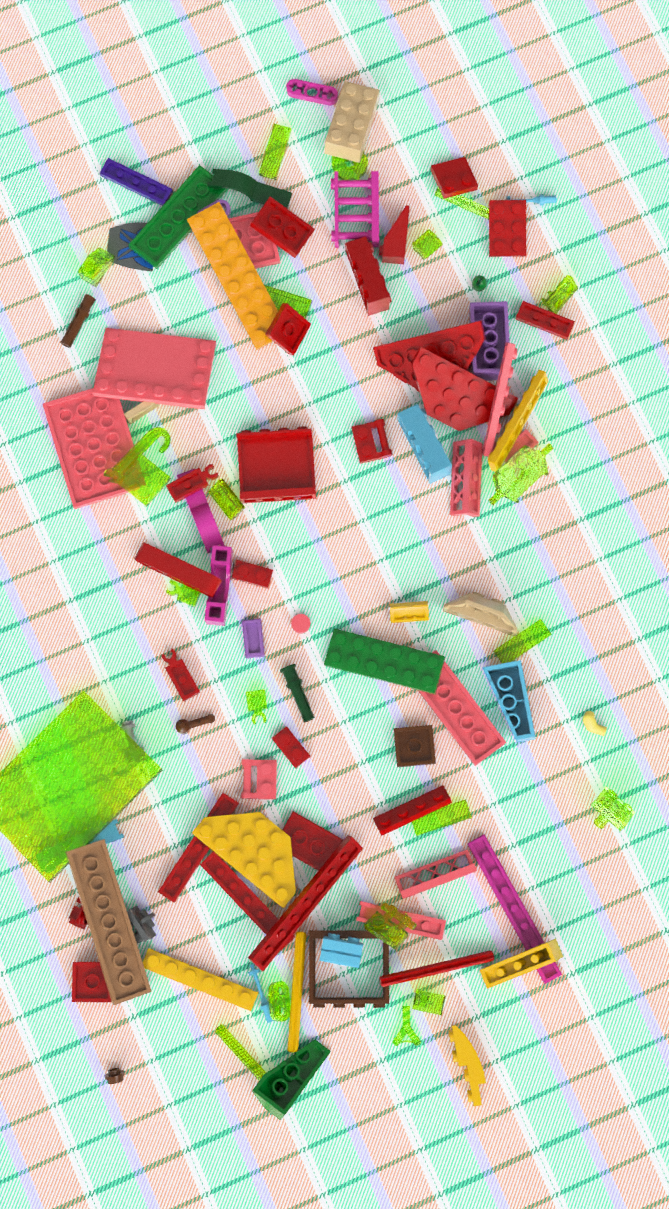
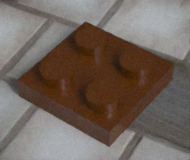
M432 725L393 728L397 768L436 764Z

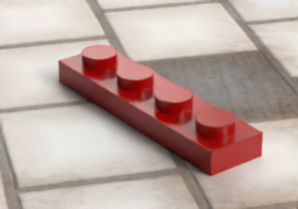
M444 785L374 817L373 820L380 835L383 836L451 804L452 801Z

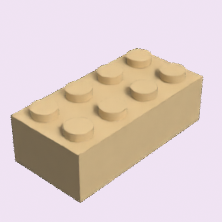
M344 81L326 136L324 154L360 163L379 104L380 90Z

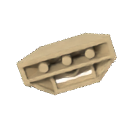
M473 592V594L467 593L444 604L443 612L514 637L518 631L506 605H503V602L498 599L492 598L489 600L484 598L483 594Z

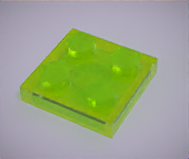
M141 454L117 483L147 507L171 480V477Z

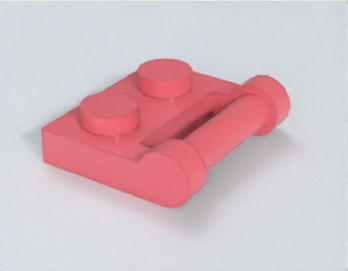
M242 759L244 772L241 799L276 800L277 760ZM251 766H257V793H251Z

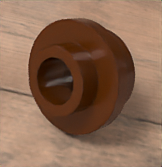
M112 1068L108 1070L104 1077L108 1084H116L124 1080L123 1076L125 1073L119 1068Z

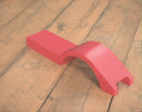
M363 901L359 902L361 910L359 917H356L355 921L438 940L443 939L446 920L382 907Z

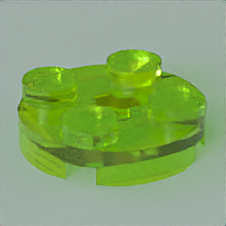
M364 151L360 163L353 161L354 165L350 167L345 163V161L349 162V160L332 156L331 166L333 174L334 171H338V178L341 180H360L367 171L368 159Z

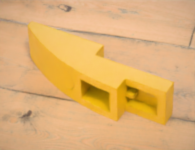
M451 1025L452 1030H448L450 1042H454L455 1050H452L453 1062H457L459 1067L466 1066L467 1069H464L463 1073L465 1082L469 1081L470 1090H467L468 1102H472L474 1107L481 1106L479 1084H485L486 1079L480 1059L465 1034L456 1025Z

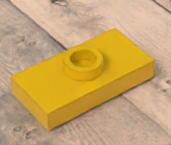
M428 601L389 604L391 623L429 620Z

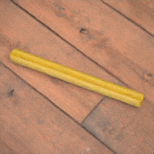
M300 931L296 932L288 1052H297L299 1046L306 932Z

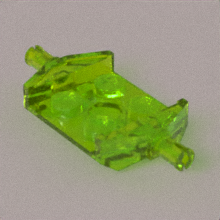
M548 443L541 451L526 445L519 449L493 474L492 480L496 493L488 499L489 503L494 506L503 497L519 503L518 498L542 475L547 476L549 474L545 458L554 447ZM520 468L521 474L516 478L515 471Z

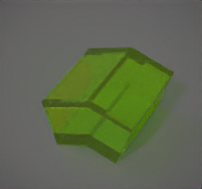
M430 229L412 243L414 251L423 260L427 259L443 245L437 235Z

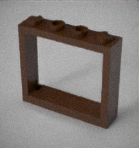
M309 930V1004H313V1008H325V1004H333V1008H345V1004H353V1008H365V1004H373V1008H385V1004H389V986L383 987V997H316V939H323L324 936H328V933L338 934L340 939H348V937L383 939V975H388L389 930Z

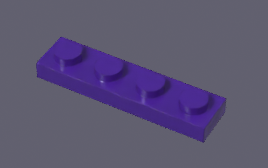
M110 158L106 160L99 173L101 177L161 206L169 200L173 193L172 188Z

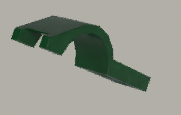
M212 170L214 176L212 182L208 183L209 188L216 190L222 188L232 189L245 194L251 201L263 205L269 197H272L288 209L292 196L291 192L257 182L249 175L238 171Z

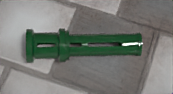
M291 664L280 669V673H283L287 682L286 687L288 690H291L305 723L315 719V716L304 693L303 681L299 678L295 669L297 666L296 664Z

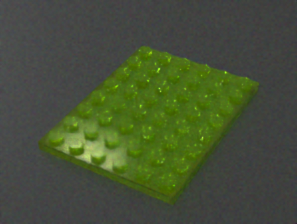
M83 690L0 772V832L51 883L69 865L66 851L90 844L163 769Z

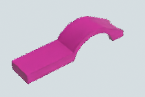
M191 469L189 471L178 474L177 478L179 479L180 477L192 472L195 469ZM203 489L188 496L186 500L207 554L211 553L210 548L213 545L225 546Z

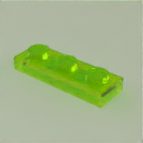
M274 123L259 170V176L277 180L292 128Z

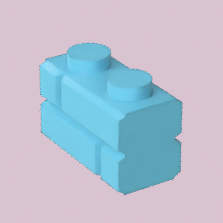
M328 933V936L323 937L319 961L359 968L363 943H360L359 938L348 937V940L340 939L338 934Z

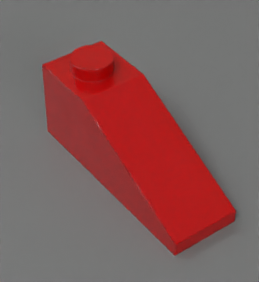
M409 205L405 206L385 236L384 244L380 245L379 256H382V263L404 265Z

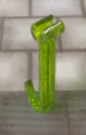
M154 427L149 430L112 469L105 470L103 476L110 477L109 482L119 483L122 480V475L161 436L164 438V443L159 449V453H164L170 446L171 441L168 431L161 427Z

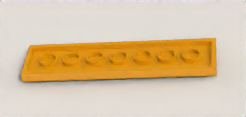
M220 202L188 218L187 221L256 350H259L273 342L265 333L278 310Z

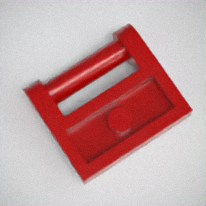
M384 419L351 427L360 464L393 456L392 449H389ZM372 429H377L382 448L381 452L376 451Z

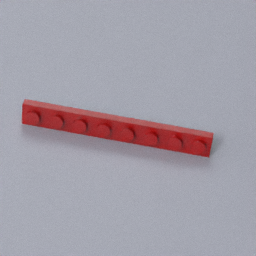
M346 836L248 956V959L261 971L267 968L362 851L363 847L352 836Z

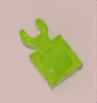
M169 581L171 585L175 586L173 591H165L169 596L178 595L177 601L192 607L196 606L201 594L200 592L185 585L180 587L176 581Z
M265 689L247 691L248 712L254 711L252 715L253 724H256V717L261 716L263 723H266V715L262 712V710L268 709Z

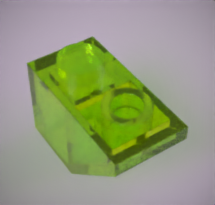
M100 247L86 257L79 268L78 274L80 278L97 288L114 261L115 256Z

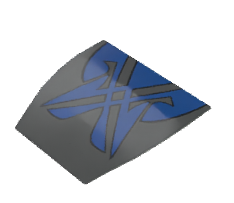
M127 223L110 228L106 260L123 267L152 272L153 266L128 246L147 223Z

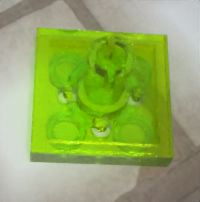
M607 787L591 803V806L600 813L593 821L600 829H603L610 822L621 832L635 814L629 804L620 800L617 794Z

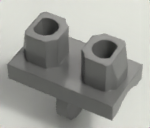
M138 906L127 910L131 926L134 925L137 930L134 933L137 944L143 941L146 942L156 936L152 929L155 926L152 918L156 916L154 912L148 915L145 909L140 911Z

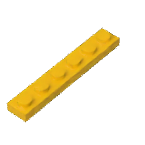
M538 370L536 376L532 377L528 390L522 395V401L514 409L512 419L507 422L503 435L498 438L494 451L489 454L488 463L491 471L499 472L548 383L545 371Z
M148 948L143 960L144 968L248 1011H252L259 993Z

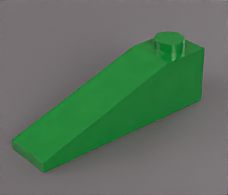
M316 1039L294 1055L265 1073L252 1090L253 1094L267 1111L281 1121L331 1051Z

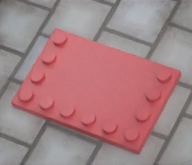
M106 328L92 392L93 396L205 409L216 341Z
M93 388L43 403L74 509L147 487L120 399L93 396Z

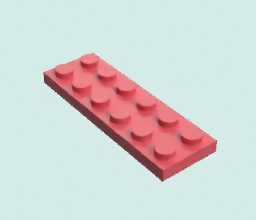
M435 650L434 652H432V653H434V654L440 655V654L437 652V650ZM446 662L443 665L436 694L418 690L474 766L507 743Z

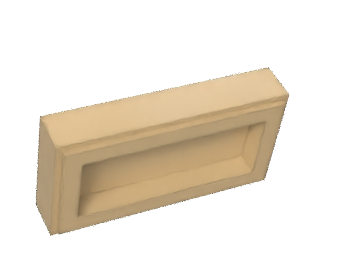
M143 401L124 413L125 418L129 424H132L159 407L160 404Z

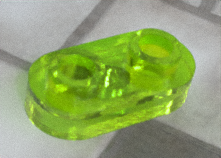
M283 981L272 982L268 988L270 1016L276 1022H283L290 1017L289 987Z

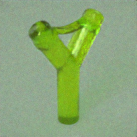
M402 1006L403 1026L396 1037H394L392 1043L395 1046H399L400 1043L409 1042L418 1046L421 1044V1040L411 1028L410 1006ZM406 1034L409 1036L411 1041L403 1040Z

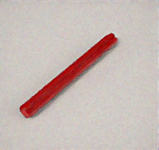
M491 950L383 975L379 977L381 987H386L494 961V954Z

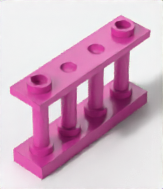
M334 171V178H331V190H335V230H331V242H335V248H339V240L359 239L366 236L368 241H372L373 248H379V171H371V178H368V180H338V171ZM368 187V189H371V195H368V197H338V188ZM338 205L371 206V212H368V214L339 215ZM339 222H368V224H372V230H368V232H339Z

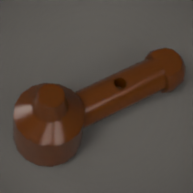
M208 714V716L191 721L180 719L176 723V730L179 734L185 735L191 728L213 723L215 716Z

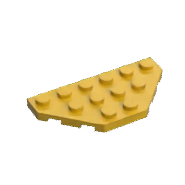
M261 812L204 817L192 832L195 837L281 908H284L296 894L291 838Z

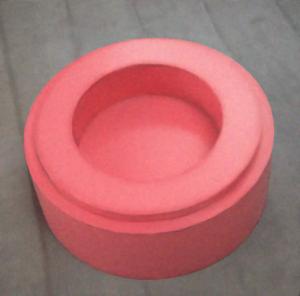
M297 614L293 617L291 626L296 633L303 634L310 629L311 623L308 616Z

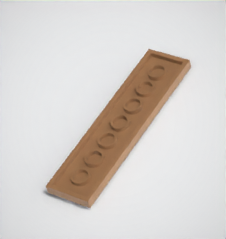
M105 839L66 851L112 1004L117 1005L152 992Z

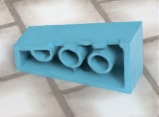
M416 404L397 413V420L425 476L431 484L450 475L452 464L444 452L441 442L435 436L436 433L433 426L429 425L426 420L425 410L423 408L420 409L419 405Z
M521 660L482 667L516 742L535 740L536 736Z

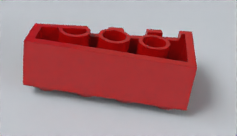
M366 236L346 242L345 251L368 316L389 310V303L392 300L387 291L384 276L379 271L378 259L374 258L372 242H368Z

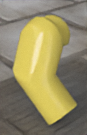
M586 711L583 716V723L589 732L605 736L607 727L597 724L594 712Z

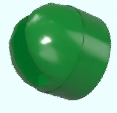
M478 275L473 278L472 287L475 291H483L487 286V280L484 276ZM479 279H481L482 281L480 285L477 286V282L479 281Z

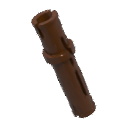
M85 294L81 304L75 309V315L60 341L63 346L67 348L72 347L85 319L89 317L90 309L96 301L91 295Z

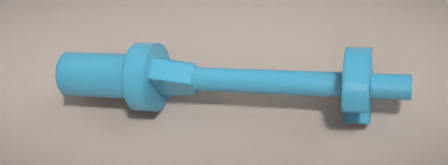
M539 194V196L532 199L512 200H526V203L533 202L542 206L544 203H556L557 197L556 195L544 196Z
M254 964L250 965L252 971L248 972L249 976H254L261 997L260 1010H263L267 1023L275 1021L270 1008L272 1005L265 998L257 976V973H260V969L255 970Z

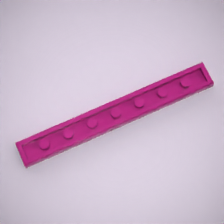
M485 834L467 843L525 950L545 943ZM556 962L536 969L544 984L562 975Z

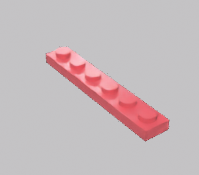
M505 343L482 449L483 456H489L494 451L497 443L495 442L496 434L499 435L501 423H499V419L505 411L503 400L509 393L507 382L508 378H512V359H516L518 350L515 348L516 344Z

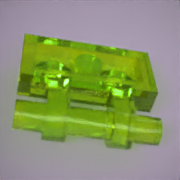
M384 902L381 905V909L386 913L382 915L376 911L364 924V929L396 950L408 937V932L405 931V928L408 927L414 930L417 924L407 914L403 915L400 913L397 907ZM393 917L399 921L398 925L391 921Z

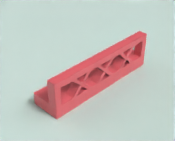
M473 439L453 442L451 516L465 514L472 517L480 516L483 443ZM465 445V451L460 456L459 446ZM463 463L464 470L459 474V466ZM462 481L463 488L458 492V485ZM461 500L462 510H457V504Z
M467 849L394 878L402 899L474 873L477 869ZM463 855L466 856L469 863L468 866L463 868L454 865L457 857ZM454 859L453 863L447 862L449 860ZM445 863L450 865L449 872L444 875L436 872L439 864ZM436 866L434 871L429 869L431 867ZM423 870L433 873L431 879L426 882L418 879L420 872ZM417 873L416 878L411 875ZM405 877L413 879L412 887L403 890L399 879Z

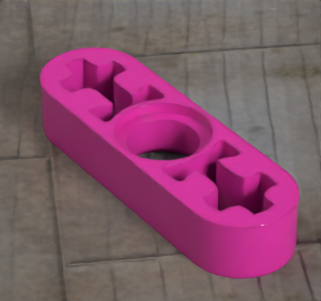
M291 79L286 85L287 94L291 98L328 106L334 105L338 101V92L331 86L299 79ZM294 86H297V89L295 91H292V88ZM313 88L317 90V94L310 96L307 94V91ZM320 91H323L322 98H320ZM329 93H332L331 98L327 99Z

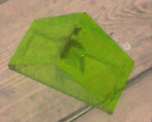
M415 989L411 1009L442 1016L446 996Z

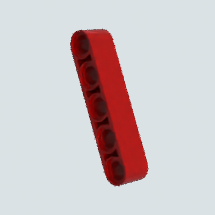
M145 542L142 543L134 557V560L211 598L214 597L222 582L215 575Z

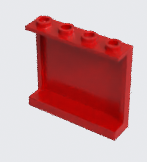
M301 426L293 430L279 428L278 431L261 429L259 432L243 430L240 433H236L241 504L316 499L312 428Z

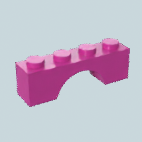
M212 546L211 574L220 578L222 582L214 597L208 596L206 601L204 620L206 625H226L233 559L232 547Z

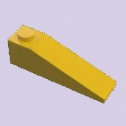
M555 938L480 970V973L488 989L556 962L564 956Z

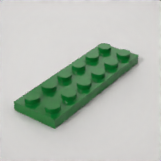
M199 165L129 243V248L154 268L158 269L192 231L187 219L196 215L204 207L219 200L228 189L216 190L209 188L208 183L212 182L214 175Z
M334 628L324 666L435 695L445 656Z

